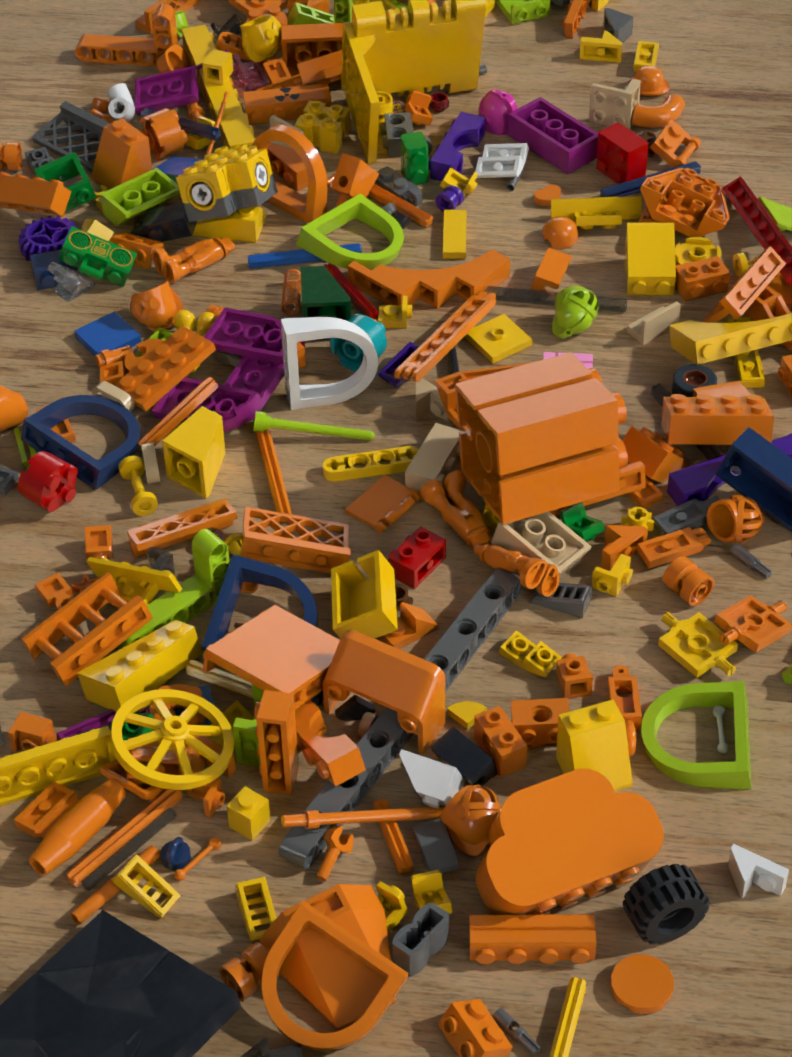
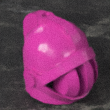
M497 89L490 90L481 99L478 109L479 116L485 117V130L492 134L507 135L508 114L516 110L517 105L514 97L508 92Z

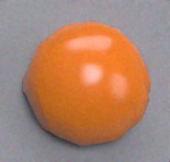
M565 216L553 217L542 228L544 241L546 242L548 239L552 248L564 249L578 242L577 225L573 220Z

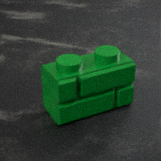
M419 131L402 134L400 136L401 173L404 178L415 185L425 184L428 182V144L425 137Z

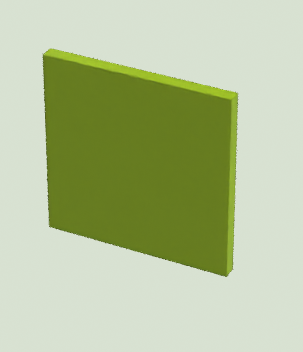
M759 196L758 200L780 231H792V208Z

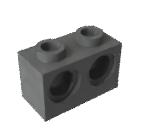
M410 112L384 114V123H381L383 149H387L388 157H401L400 136L413 132Z

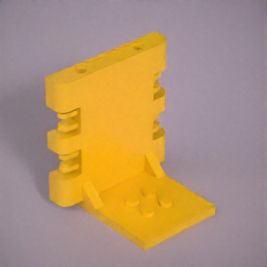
M408 0V10L406 7L400 9V14L396 15L393 9L387 10V16L382 1L352 5V22L343 23L341 86L368 164H374L377 161L380 102L376 91H384L390 95L391 93H396L397 97H401L404 94L407 100L408 95L413 90H419L421 93H424V90L431 92L432 86H437L438 90H443L446 87L448 94L477 89L486 0H451V4L447 0L443 1V7L439 8L436 2L430 3L429 6L427 0Z

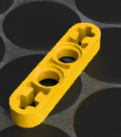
M404 446L330 457L323 462V476L328 481L338 482L405 472L419 449L414 446ZM380 460L391 461L389 464L378 463ZM357 463H363L366 466L363 468H356L353 465Z

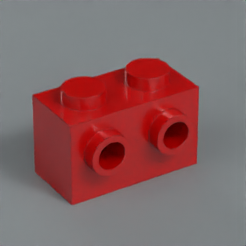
M422 526L413 534H409L405 541L397 549H394L388 557V562L394 568L395 579L416 589L446 559V539Z

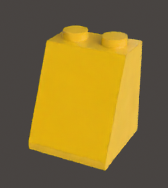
M627 223L624 254L627 295H674L676 281L674 223Z
M202 406L162 440L167 478L204 498H208L226 452L222 416Z
M612 699L559 714L556 760L563 774L577 769L597 771L609 780L616 792L632 787L633 782L625 720L615 701Z

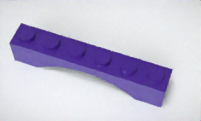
M792 434L772 440L771 444L792 458ZM726 455L669 473L667 493L675 504L679 506L695 498L698 501L708 500L720 486L725 484L723 480L716 476V473Z

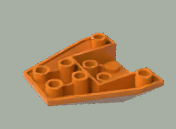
M678 168L648 177L640 188L651 218L660 223H674V230L689 237H700L722 230L730 218L722 187L711 178L705 179L698 176L697 172L692 169Z
M338 884L305 900L306 903L391 961L385 910L372 885ZM301 902L282 911L259 939L260 943L268 951H270ZM310 927L304 930L284 959L279 970V974L338 1030L359 1020L386 982L380 975ZM396 997L391 1003V1005L397 1002Z

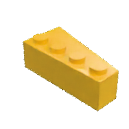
M174 620L77 672L86 700L117 712L126 701L138 694L156 690L186 667L191 659L195 660L203 653L195 627Z

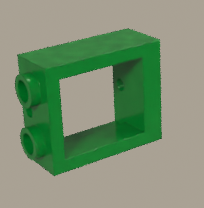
M72 152L34 169L37 177L49 182L51 179L65 182L80 175L81 182L67 187L71 194L65 212L97 198L76 152Z

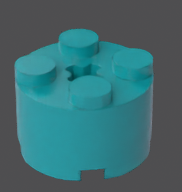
M354 314L347 320L368 334L379 358L387 347L385 326L381 322H376L372 318L360 314ZM331 338V350L333 354L337 353L341 359L338 362L345 368L356 372L363 361V350L349 340Z

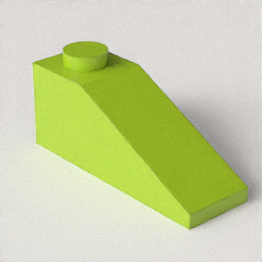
M297 2L294 3L287 17L288 25L335 23L334 15Z

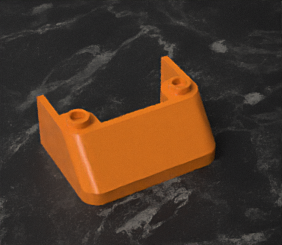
M348 630L343 635L323 681L324 713L330 714L339 701L346 700L350 692H353L397 711L401 728L408 733L418 735V753L424 755L445 725V674L442 669L434 663L360 632Z

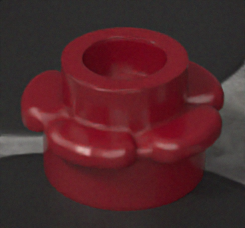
M435 93L431 96L432 100L429 107H432L434 111L443 112L449 107V100L446 94Z

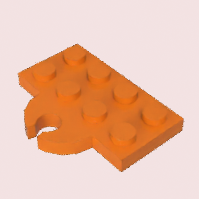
M181 326L165 341L161 339L142 341L136 344L139 352L144 355L135 357L132 351H128L124 360L128 373L114 386L127 392L133 398L135 406L146 412L216 350L215 345L210 340L184 326Z

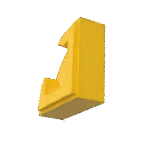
M463 701L447 708V715L468 730L474 725V715L487 711V707L477 702Z

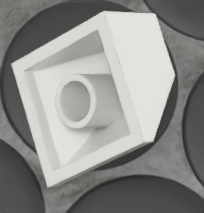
M401 749L400 758L416 792L423 799L422 803L439 809L440 805L446 806L453 796L464 787L466 781L456 767Z

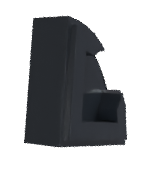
M355 694L335 710L337 719L345 721L360 720L364 713L376 712L374 704Z

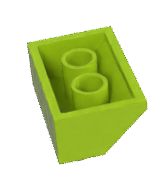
M158 168L150 170L101 193L103 216L115 226L123 224L144 214L148 209L161 206L180 194L178 184Z

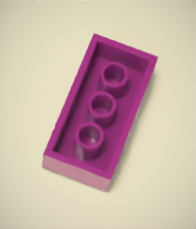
M542 97L508 114V136L519 143H527L529 150L566 174L574 172L597 158L598 133Z

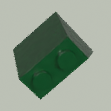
M325 266L300 267L303 318L333 317L346 321L351 318V298ZM331 338L316 339V340H330Z

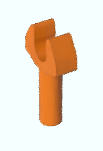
M343 826L329 828L323 837L329 849L316 874V878L321 881H327L339 854L351 853L353 834H343L339 842Z

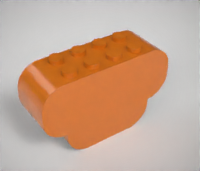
M591 769L573 770L516 791L505 800L500 812L495 816L490 826L489 839L491 847L478 866L476 872L477 888L485 906L493 915H548L551 913L550 909L560 905L561 909H565L578 903L577 898L584 895L594 898L606 892L605 888L615 884L616 888L631 883L633 881L632 877L638 875L660 851L664 840L663 826L654 807L643 796L632 792L615 793L609 780L597 771Z

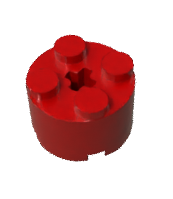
M41 451L29 459L27 462L30 464L26 472L22 470L18 480L20 495L48 512H54L65 502L69 503L74 499L76 495L74 487L78 469L75 466L45 451Z

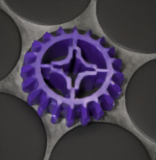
M51 216L48 218L41 217L38 221L32 220V224H25V228L21 229L18 239L20 252L26 261H31L30 255L61 250L71 227H78L75 226L74 222H69L68 218L61 219L60 216L56 218H51Z

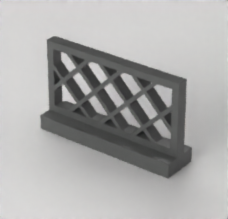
M64 101L60 105L61 112L36 133L32 140L34 143L46 147L47 150L61 157L72 152L84 150V154L77 155L82 167L92 172L94 165L88 163V160L96 159L97 152L88 153V149L99 147L103 128L110 123ZM62 121L68 123L66 126L57 127ZM72 131H83L81 134L72 135ZM68 132V136L57 138L58 133ZM47 135H53L52 139H43ZM97 138L99 141L88 143L87 139ZM84 140V144L72 146L73 141ZM69 142L67 147H57V144Z

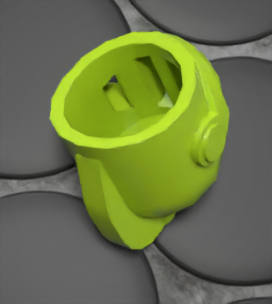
M571 286L557 293L555 297V315L552 322V331L556 337L564 339L573 334L583 333L591 327L599 308V302L592 291L584 287Z

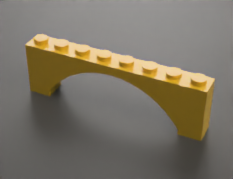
M792 313L749 322L709 323L687 320L669 325L671 348L699 365L792 341Z

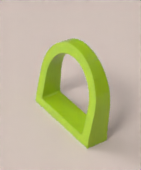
M360 193L301 227L296 245L335 266L348 269V265L355 261L368 269H374L379 264L387 265L397 258L403 245L404 234L400 224L394 217ZM358 219L384 234L390 246L376 253H358L340 247L328 239L326 235L349 221Z
M744 681L686 684L668 690L651 703L643 716L641 734L649 759L662 773L678 782L697 787L752 789L748 698ZM718 705L724 708H734L736 760L734 762L694 763L683 761L668 754L657 742V732L661 723L678 710L689 707H715Z

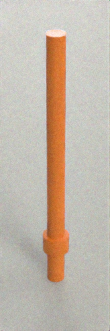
M439 806V809L416 807L328 813L310 810L305 811L304 814L282 815L281 824L282 827L305 826L306 829L319 828L320 825L441 818L445 806Z

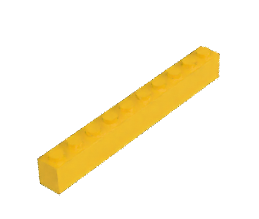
M206 25L181 29L183 48L188 54L191 66H197L202 63L212 49L218 50L217 43H214L213 34L208 32ZM203 67L198 70V84L215 123L224 99V93L229 92L219 125L220 138L223 145L227 146L228 149H234V146L247 143V146H252L257 137H254L253 127L249 125L248 115L244 113L242 101H239L237 89H234L232 78L229 77L224 85L204 81Z

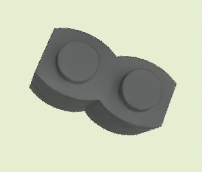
M429 903L418 910L412 923L401 928L394 936L392 942L393 963L408 972L409 977L419 973L428 963L429 956L439 952L446 945L449 938V914L434 903Z

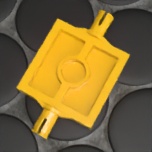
M666 612L662 616L661 621L671 629L659 638L658 646L696 678L715 667L721 669L727 676H731L735 672L736 667L729 663L726 658L737 652L738 643L732 641L728 645H723L724 643L720 642L719 636L724 634V632L700 612L689 619L681 621L672 616L670 612Z

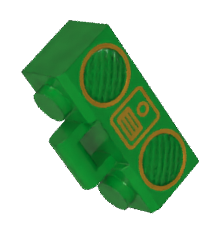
M72 226L58 260L79 268L78 272L100 281L103 278L113 284L124 287L138 253Z

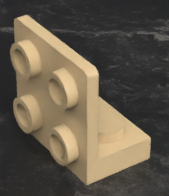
M632 79L623 90L593 83L590 88L589 121L607 126L619 122L630 130L633 126L632 119L635 106L639 104L641 80Z

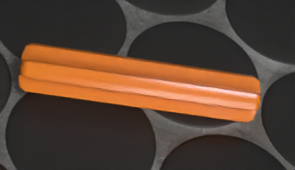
M385 798L373 802V810L391 809L388 800ZM378 822L398 873L401 875L411 873L414 869L413 861L397 822Z

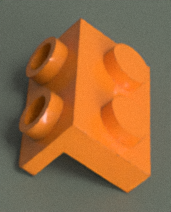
M480 999L452 1002L438 1023L439 1028L459 1057H506L513 1049L504 1032L499 1028Z

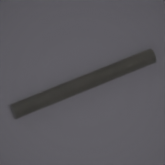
M170 807L82 880L83 887L88 891L91 890L176 818V812Z

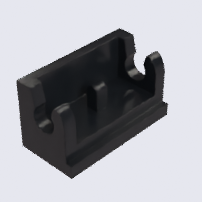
M454 726L431 746L432 752L439 759H443L450 766L456 767L471 785L483 786L492 777L494 778L497 775L494 760Z

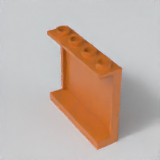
M273 605L255 618L245 622L233 632L226 634L219 641L209 645L203 654L204 664L202 672L206 674L219 665L263 691L294 694L296 710L323 691V681L340 640L288 611Z

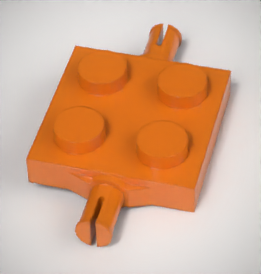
M749 595L716 614L714 623L726 632L719 636L720 642L724 643L723 645H728L732 641L738 640L755 653L761 651L791 632L792 624L780 615V613L787 610L786 603L780 600L776 604L769 606Z

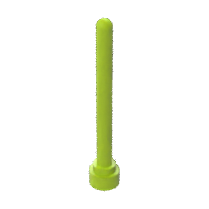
M255 412L253 431L264 432V430L273 428L368 441L373 440L375 437L374 432L369 430L270 418L271 415H266V412Z

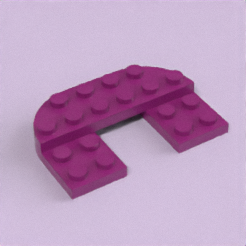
M230 308L223 309L204 338L213 342L217 351L243 355V358L225 384H218V388L181 423L186 421L202 406L222 416L223 432L240 427L255 418V412L263 408L284 377L281 322L274 317ZM190 378L182 379L157 402L152 409L154 417L163 419L203 381Z

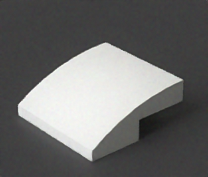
M527 143L485 144L483 156L478 157L475 171L478 173L477 178L518 177L527 159L529 151Z

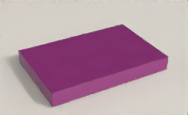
M196 65L135 79V112L137 116L141 115V111H144L145 108L159 111L164 108L169 109L198 102V70Z

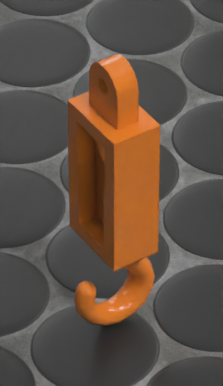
M617 665L613 668L612 677H608V699L615 701L625 720L629 757H632L636 750V730H641L642 724L637 677L630 676L629 669L626 666ZM617 693H630L631 695L620 697Z

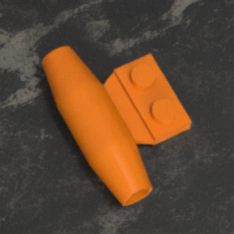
M109 779L79 800L74 791L53 781L14 819L16 828L37 839L44 837L28 859L30 866L38 874L46 876L75 856L107 824L126 796L124 787L118 781Z

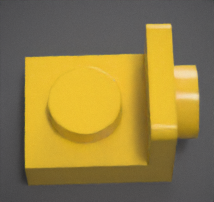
M403 296L402 306L379 305L378 322H381L385 328L407 329V319H412V305L408 304V296Z

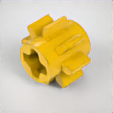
M633 507L628 509L627 515H622L621 525L644 526L648 529V535V531H653L654 520H651V512L642 507Z

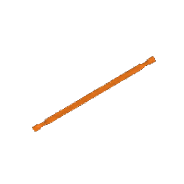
M229 92L224 93V99L215 123L216 128H219ZM210 140L206 155L211 154L214 140Z

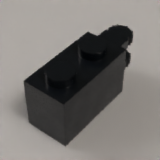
M182 202L148 209L145 218H140L134 222V229L131 230L130 234L160 242L185 238L193 235L197 221L188 222L184 208L185 203Z

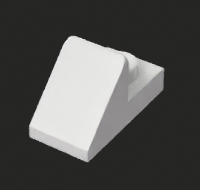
M733 843L730 849L728 867L741 899L744 898L752 883L760 886L765 891L781 896L786 888L789 869Z

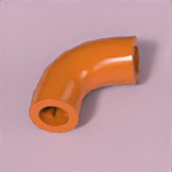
M671 94L659 106L637 104L633 113L632 125L645 128L665 127L671 119L675 122L680 117L685 107V101L681 96Z

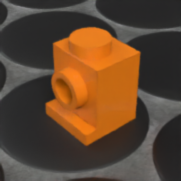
M570 653L557 660L556 676L563 698L572 699L591 696L593 676L589 671L585 657H577L575 654ZM582 683V685L571 686V684Z
M21 711L8 732L11 749L15 752H18L19 748L26 751L37 746L56 742L57 738L51 719Z

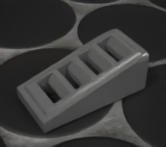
M559 583L557 590L549 597L540 595L536 590L531 599V604L583 618L591 601L592 587L582 584Z

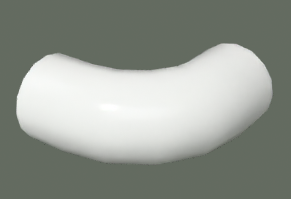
M121 83L112 86L107 90V95L111 101L108 107L109 113L116 120L122 118L129 122L134 117L135 106L127 85Z

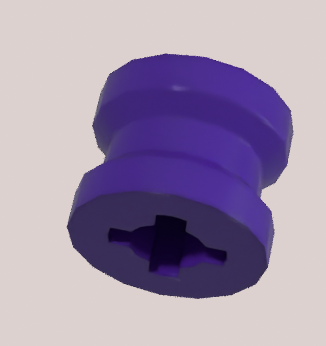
M454 185L447 186L435 198L436 205L442 212L444 210H455L464 201L462 191Z

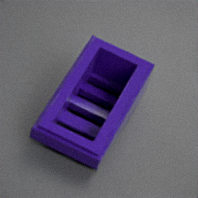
M410 341L378 373V376L398 388L407 380L403 378L395 379L389 374H394L395 370L418 346Z

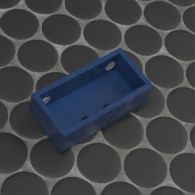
M748 427L731 445L716 476L744 497H750L758 504L760 509L792 532V458Z

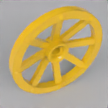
M159 689L138 694L126 701L118 709L112 722L110 743L118 762L135 778L158 788L187 790L198 788L214 781L226 770L234 749V735L231 725L224 714L207 700L185 691ZM165 704H177L188 708L180 716H172ZM153 705L163 721L137 715L134 712ZM199 712L209 719L214 726L187 725V723ZM125 722L155 730L125 741L122 738V727ZM192 735L220 736L222 740L221 755ZM155 741L160 743L147 766L138 762L128 751ZM187 744L213 764L207 769L193 774L185 745ZM168 749L176 751L182 775H169L156 771Z

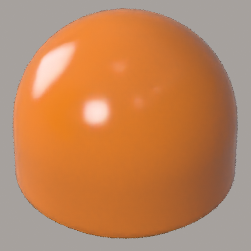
M95 97L92 101V109H97L103 114L109 113L110 101Z

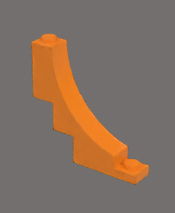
M493 249L472 261L442 269L409 270L379 264L373 270H370L355 261L348 265V279L357 289L386 305L402 306L403 296H408L409 305L421 299L437 309L455 295L467 301L472 295H478L481 291H485L488 294L510 277V258Z

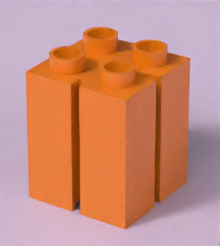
M572 352L455 383L459 427L467 426L469 430L459 432L461 471L480 496L485 495L483 496L485 503L503 525L620 491L619 469L625 468L628 464L627 451L618 434V424L624 423L627 419L624 400L620 393H610L604 387L598 371L595 368L587 369Z

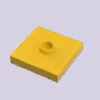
M505 314L473 327L465 335V338L492 364L532 346V339Z

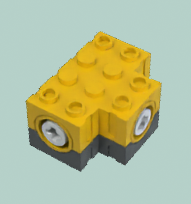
M247 143L236 145L234 149H228L227 146L214 150L215 153L204 156V160L194 162V166L183 169L184 173L176 177L182 201L185 203L184 208L188 222L226 217L238 209L259 206L278 193L266 148L257 150L256 145L247 146Z

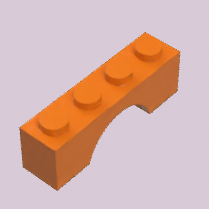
M308 700L295 710L298 753H303L310 766H316L322 779L327 778L336 787L366 770L359 747L346 734L336 737H322L327 732L320 709L311 700Z

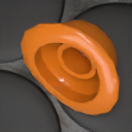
M655 66L641 67L637 70L635 77L632 78L641 80L640 95L660 96L666 94L670 89L669 83L664 79L663 72Z

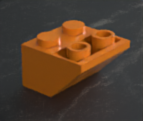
M631 426L622 440L627 451L628 462L632 464L641 461L645 465V475L658 482L664 483L668 480L669 473L685 469L691 463L683 457L685 455L683 450L675 445L671 446L666 442L667 439L657 432L653 433L644 426L641 430Z

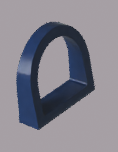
M75 395L56 400L24 419L21 440L38 452H48L75 466L78 469L77 478L94 490H97L119 473L118 465L121 460L128 456H135L140 436V427L135 416L127 408L113 400L93 395ZM96 415L116 423L125 434L126 440L121 446L101 459L96 460L51 429L70 417Z
M232 554L202 644V650L204 653L209 645L214 644L226 635L242 584L245 581L279 588L290 593L302 605L304 621L318 628V613L313 595L308 587L291 572L274 565Z

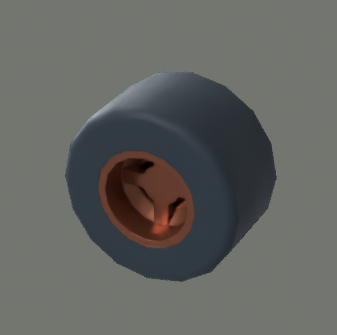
M697 364L684 365L677 369L673 375L671 395L681 394L686 397H693V388L716 385L717 376L706 366Z

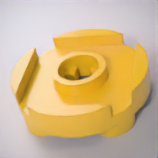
M690 237L686 239L685 243L680 245L679 242L675 247V263L677 265L719 256L721 259V248L718 245L716 248L712 245V241L707 238Z

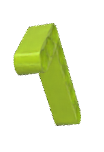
M209 529L200 530L192 540L195 575L180 584L182 590L179 594L167 592L149 603L147 607L153 619L118 647L122 649L174 620L188 623L214 606L230 563L227 544Z

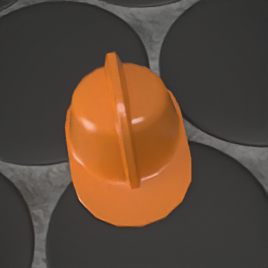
M177 44L170 46L156 61L157 74L191 67L188 54Z

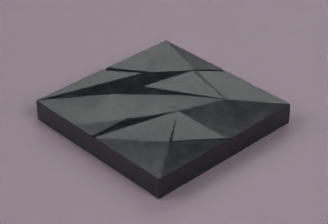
M102 910L0 1005V1057H193L241 1008V1004L235 990Z

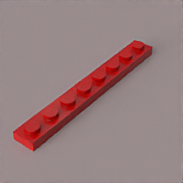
M742 176L722 187V190L762 248L765 250L771 246L786 263L779 272L787 284L791 285L792 246Z

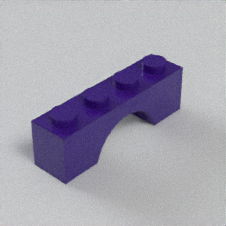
M460 112L457 119L452 121L451 128L448 132H445L442 143L437 145L435 154L429 158L428 169H430V179L442 181L450 167L462 174L463 153L459 151L479 146L485 136V117Z

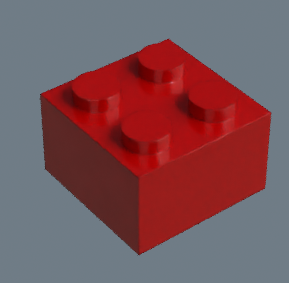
M619 122L599 131L596 169L617 184L646 176L649 142Z

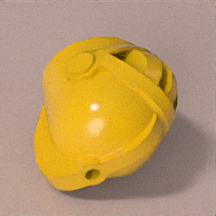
M265 14L240 25L242 46L246 57L250 61L261 62L277 52L282 34L281 24L274 16Z

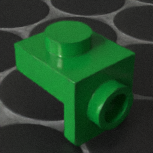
M582 502L573 504L560 511L562 523L586 542L593 540L597 534L605 530L603 521L586 515Z

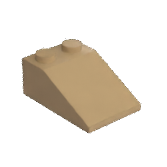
M550 512L504 525L500 521L491 541L492 544L501 546L509 551H519L522 555L529 556L530 558L545 560L547 563L557 567L559 575L590 551L592 547Z

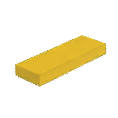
M444 210L443 259H466L467 210Z

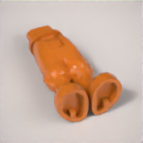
M216 237L214 240L211 238L198 241L183 248L178 254L171 256L163 248H157L152 251V259L159 275L164 276L169 284H173L189 273H196L224 259L236 247L228 237L223 239Z
M456 470L449 473L444 479L443 486L436 479L430 480L423 485L420 491L422 499L441 512L442 519L466 541L468 546L475 547L477 544L483 546L485 544H492L491 530L487 527L484 517L476 505L464 495L463 491L467 482L466 477L461 471ZM447 498H449L456 506L451 505Z
M477 544L474 547V553L479 555L483 563L495 569L500 568L519 575L520 583L528 589L536 587L537 592L545 597L553 595L557 590L560 578L555 565L549 564L542 559L522 555L519 551H509L494 544H485L484 546Z

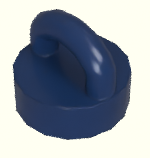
M176 837L173 841L166 843L161 849L162 864L169 870L176 871L177 869H182L191 861L190 847L183 841L182 837Z

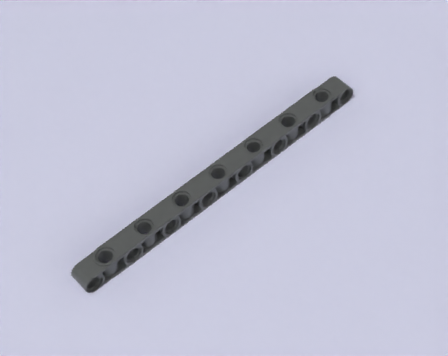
M497 568L424 659L434 663L444 672L445 692L520 595L523 585L520 583L519 575ZM386 707L357 744L366 770L336 787L328 781L305 811L318 810L319 813L355 811L414 734L408 733L401 728L397 711ZM344 824L320 825L319 828L306 829L305 826L292 827L280 845L279 855L304 869H308L327 846L323 838L326 831L333 826H343Z

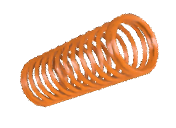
M289 269L284 273L281 310L287 315H295L300 310L301 272L297 269Z

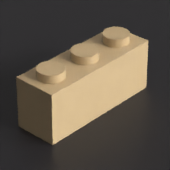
M435 423L405 471V486L421 491L423 485L433 479L439 480L443 486L445 477L455 470L460 456L459 432H462V430Z

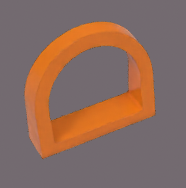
M286 125L272 126L261 133L254 140L252 146L256 145L257 150L266 148L267 153L270 142L274 140L284 142L292 147L300 156L308 176V194L306 197L275 181L278 193L266 200V202L310 223L327 213V174L325 166L314 145L301 132Z
M302 901L267 955L262 973V995L271 1021L287 1039L307 1049L334 1051L359 1042L375 1028L408 980L409 973L314 907ZM307 927L315 930L386 980L363 1016L343 1030L331 1033H318L304 1029L289 1018L278 999L277 977L280 967Z

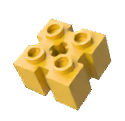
M309 100L303 110L304 114L299 116L295 127L303 130L304 136L315 147H320V151L337 154L342 146V139H346L351 130L350 108L337 104L326 107V103Z

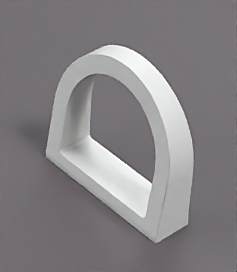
M333 317L281 319L285 391L291 410L332 405L347 401L360 394L372 382L378 368V356L372 340L360 327L349 321ZM324 338H342L355 343L363 350L362 364L349 378L331 384L299 385L297 342Z

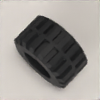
M679 864L664 865L649 871V873L640 877L638 881L630 886V890L625 893V899L623 900L624 910L642 941L649 944L666 943L687 934L704 919L710 904L708 897L691 869L686 865Z

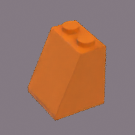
M122 118L103 128L91 179L99 186L104 185L107 187V190H110L152 169L149 138Z

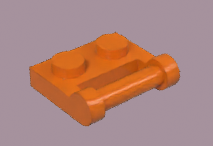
M671 119L650 148L674 168L687 164L688 158L693 151L700 147L701 141L696 136L691 137L680 125ZM681 143L686 146L680 156H676L674 152Z

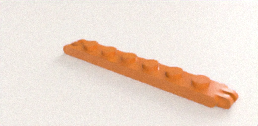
M481 291L478 295H472L395 370L394 377L396 379L403 378L408 381L412 379L414 382H419L495 306L496 294L492 292L487 294V292Z

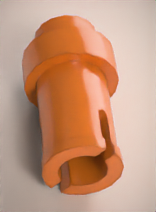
M127 345L111 351L109 349L101 350L98 355H95L96 364L100 368V366L123 360L124 362L128 351H132V349Z

